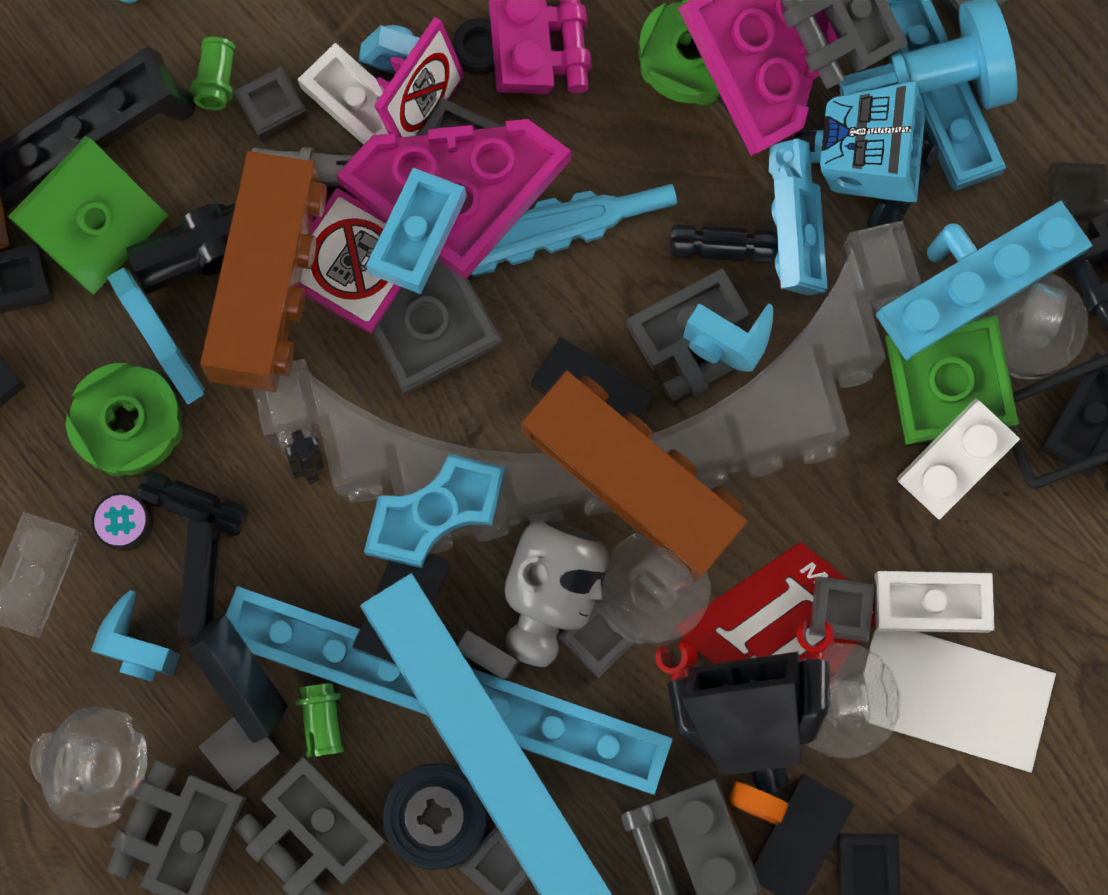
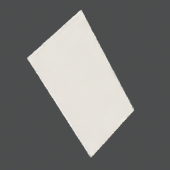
M874 631L851 718L1032 773L1056 673L917 631Z

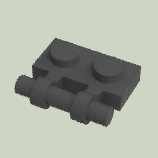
M781 0L786 10L781 14L788 28L795 27L809 54L804 59L811 72L817 70L826 89L846 79L836 60L841 56L847 55L856 73L908 45L887 0ZM821 10H824L838 37L837 40L828 44L814 17V14Z
M723 268L626 320V327L652 371L670 362L677 369L678 376L661 384L662 390L671 404L688 394L694 398L709 390V383L731 371L736 375L743 372L732 368L721 360L717 363L704 361L697 364L690 352L692 351L689 347L690 341L683 337L687 321L699 303L736 326L748 321L750 313Z
M302 757L261 798L277 816L266 828L251 812L234 827L237 834L248 844L245 851L257 863L263 860L283 880L285 884L282 889L288 895H330L316 881L326 869L342 884H345L387 841L305 757ZM290 831L314 854L303 866L280 843Z
M155 760L147 780L140 779L133 797L138 800L125 829H118L112 841L111 847L115 851L106 871L115 876L128 879L136 859H139L149 864L140 887L158 895H204L243 808L246 797L193 775H189L181 795L172 793L168 790V787L177 768ZM160 808L172 813L159 844L156 845L146 840V837Z

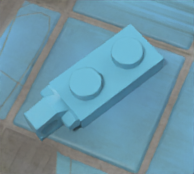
M801 139L773 144L770 146L768 172L773 175L772 178L774 179L775 199L772 202V216L777 226L779 250L775 259V267L781 280V288L808 296L825 293V290L828 288L820 185L812 183L810 145Z

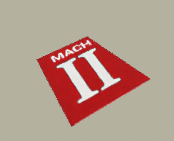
M799 542L671 630L683 640L692 642L697 651L713 664L796 651L799 653L801 662L806 660V650L798 643L796 634L799 625L803 621H807L806 639L810 644L819 646L826 638L809 635L815 579L819 576L849 580L806 545ZM873 600V607H872V616H871V625H870V628H871L872 625L875 623V601H874V600ZM834 638L832 645L824 651V660L830 662V678L859 642Z

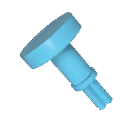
M971 0L961 3L959 8L961 38L903 54L901 52L888 55V64L845 75L846 79L839 83L840 96L906 82H916L920 94L971 80L976 96L985 110L1014 103L1018 93L1016 64L1008 29L996 0Z

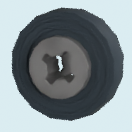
M443 763L423 764L404 773L389 790L383 807L384 832L392 849L408 864L425 870L449 869L467 860L481 844L488 825L487 810L463 771Z

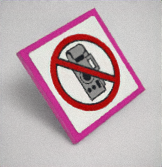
M436 17L433 18L405 60L400 57H392L390 59L395 72H397L392 80L387 82L381 77L377 78L383 93L374 107L388 134L395 133L396 138L418 136L440 99L443 98L449 101L465 78L442 20Z
M336 188L325 204L322 217H316L312 223L310 235L316 237L315 257L311 269L303 268L299 288L305 289V296L371 334L402 288L370 275L366 268V264L387 220L366 204Z

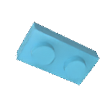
M413 168L366 264L368 273L421 294L466 200L465 187Z

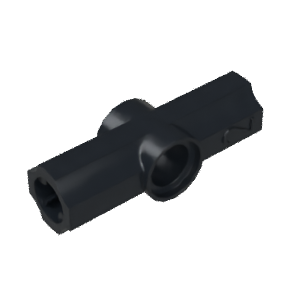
M214 203L198 207L181 219L180 226L126 247L131 265L145 293H152L198 273L208 276L220 274L236 203L229 206Z

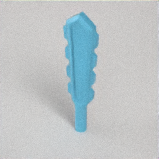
M669 184L622 197L597 196L592 191L574 194L570 202L561 203L556 198L537 201L534 209L527 210L470 275L478 277L494 272L497 264L504 261L516 265L532 260L535 252L543 249L551 254L568 249L571 241L578 238L585 242L603 238L607 229L613 228L624 218L677 205L674 186Z

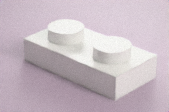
M336 43L298 78L300 88L363 145L372 135L388 134L374 107L383 93L377 79Z
M975 398L896 479L940 520L1020 438Z
M878 571L874 574L875 631L977 633L994 631L992 573Z

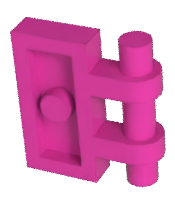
M489 0L497 92L549 94L554 87L553 75L566 76L567 90L570 93H583L589 89L587 73L592 69L591 52L584 46L583 28L587 26L586 7L580 4V0H559L558 7L547 6L546 0ZM549 31L562 32L564 51H551Z

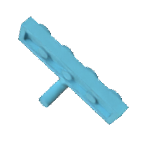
M1062 201L1057 202L977 250L959 224L951 223L946 225L929 245L927 256L934 263H942L952 253L958 262L882 307L876 313V317L905 360L908 361L1081 256L1093 245Z

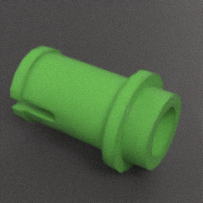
M212 36L202 40V52L197 79L193 80L190 84V92L194 95V103L207 110H222L226 107V103L233 98V88L229 83L236 46L225 38Z
M334 683L300 687V699L295 700V706L301 705L307 746L306 757L344 752L336 700L342 699L341 693L335 694Z

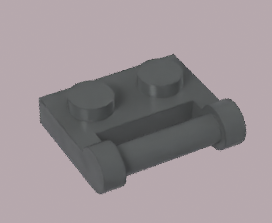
M719 777L620 815L625 831H632L655 895H680L653 821L666 816L672 827L696 895H754L762 890Z

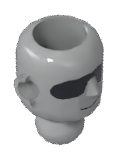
M545 520L531 523L524 530L504 587L505 598L509 606L521 614L518 623L510 628L505 637V647L508 655L526 664L547 667L556 659L559 651L556 638L559 629L578 630L588 624L596 601L603 599L601 586L610 560L609 552L601 540L574 527Z

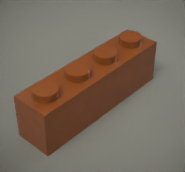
M247 151L200 366L209 382L277 393L280 375L288 376L291 371L294 343L288 341L291 322H300L302 318L305 289L299 288L303 268L311 269L316 250V237L310 235L313 217H322L327 196V185L320 183L314 161Z
M566 371L521 422V434L693 579L698 581L748 522L739 514L743 509L742 505L724 489L716 486L711 491L694 477L698 469L680 452L671 449L666 453L650 440L653 435L652 430L637 416L626 412L622 417L605 402L609 398L608 394L594 380L586 375H582L578 380L570 372Z

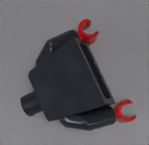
M803 621L799 625L796 634L800 646L806 650V660L801 662L799 653L796 651L694 667L698 658L695 645L689 640H679L682 659L677 666L671 659L669 646H661L656 652L655 660L663 672L671 674L672 681L667 684L678 733L703 755L710 756L719 772L725 775L751 772L756 789L765 793H773L783 789L789 782L786 767H794L802 762L804 745L816 740L830 708V662L824 660V651L834 642L835 633L833 626L828 621H825L826 638L819 646H813L806 639L807 621Z

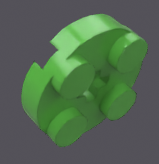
M690 0L672 3L665 7L666 3H664L648 16L641 30L638 49L641 76L657 92L671 100L682 103H696L702 106L710 105L718 99L720 93L703 58L687 59L683 57V52L677 48L679 44L688 46L693 39L678 10L681 5Z
M112 363L102 366L82 379L72 395L74 401L70 407V416H66L67 434L76 452L90 465L113 477L137 475L155 468L170 455L173 448L180 443L183 437V426L181 424L182 409L174 390L157 372L140 366H129L128 363ZM123 406L128 412L138 410L139 417L135 419V427L128 432H125L123 429L112 431L111 425L117 420L115 411Z

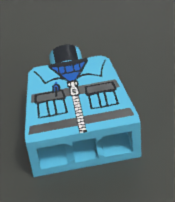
M906 82L832 98L826 105L824 130L796 132L794 139H801L809 143L811 163H820L821 172L832 191L856 196L917 202L926 108L916 82Z

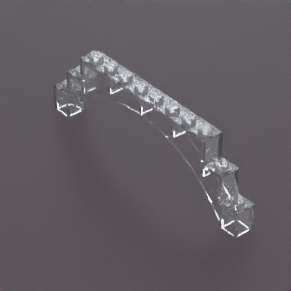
M903 220L850 232L840 250L844 265L831 292L811 322L788 348L748 384L713 407L670 428L653 433L650 440L666 453L674 449L689 459L698 469L694 477L708 488L728 482L727 474L749 469L750 476H761L782 469V461L803 456L805 464H810L835 457L837 455L836 448H840L850 436L835 382L839 381L842 388L866 383L873 379L872 373H875L886 359L871 308L875 307L876 312H878L885 305L921 284ZM305 358L292 362L291 371L288 376L280 375L277 393L253 389L262 433L271 448L280 446L281 451H285V447L293 444L291 433L295 430L301 429L305 438L313 435L317 437L322 436L333 488L339 498L349 496L352 503L376 499L383 495L382 488L391 486L394 496L409 495L423 489L439 475L449 454L506 467L493 525H469L455 529L436 542L429 551L431 554L452 548L454 546L453 539L475 535L476 541H488L509 534L508 526L528 521L531 524L539 520L560 523L564 521L563 513L585 508L586 515H597L612 511L545 453H510L474 449L428 438L388 423L343 399L313 377Z

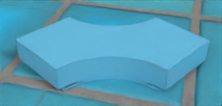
M123 267L108 276L107 278L119 300L186 403L189 405L205 395L203 392L205 388L129 269L125 270Z
M449 454L439 475L423 489L404 496H379L364 549L365 555L422 568L431 548L449 532L469 525L492 526L506 467Z

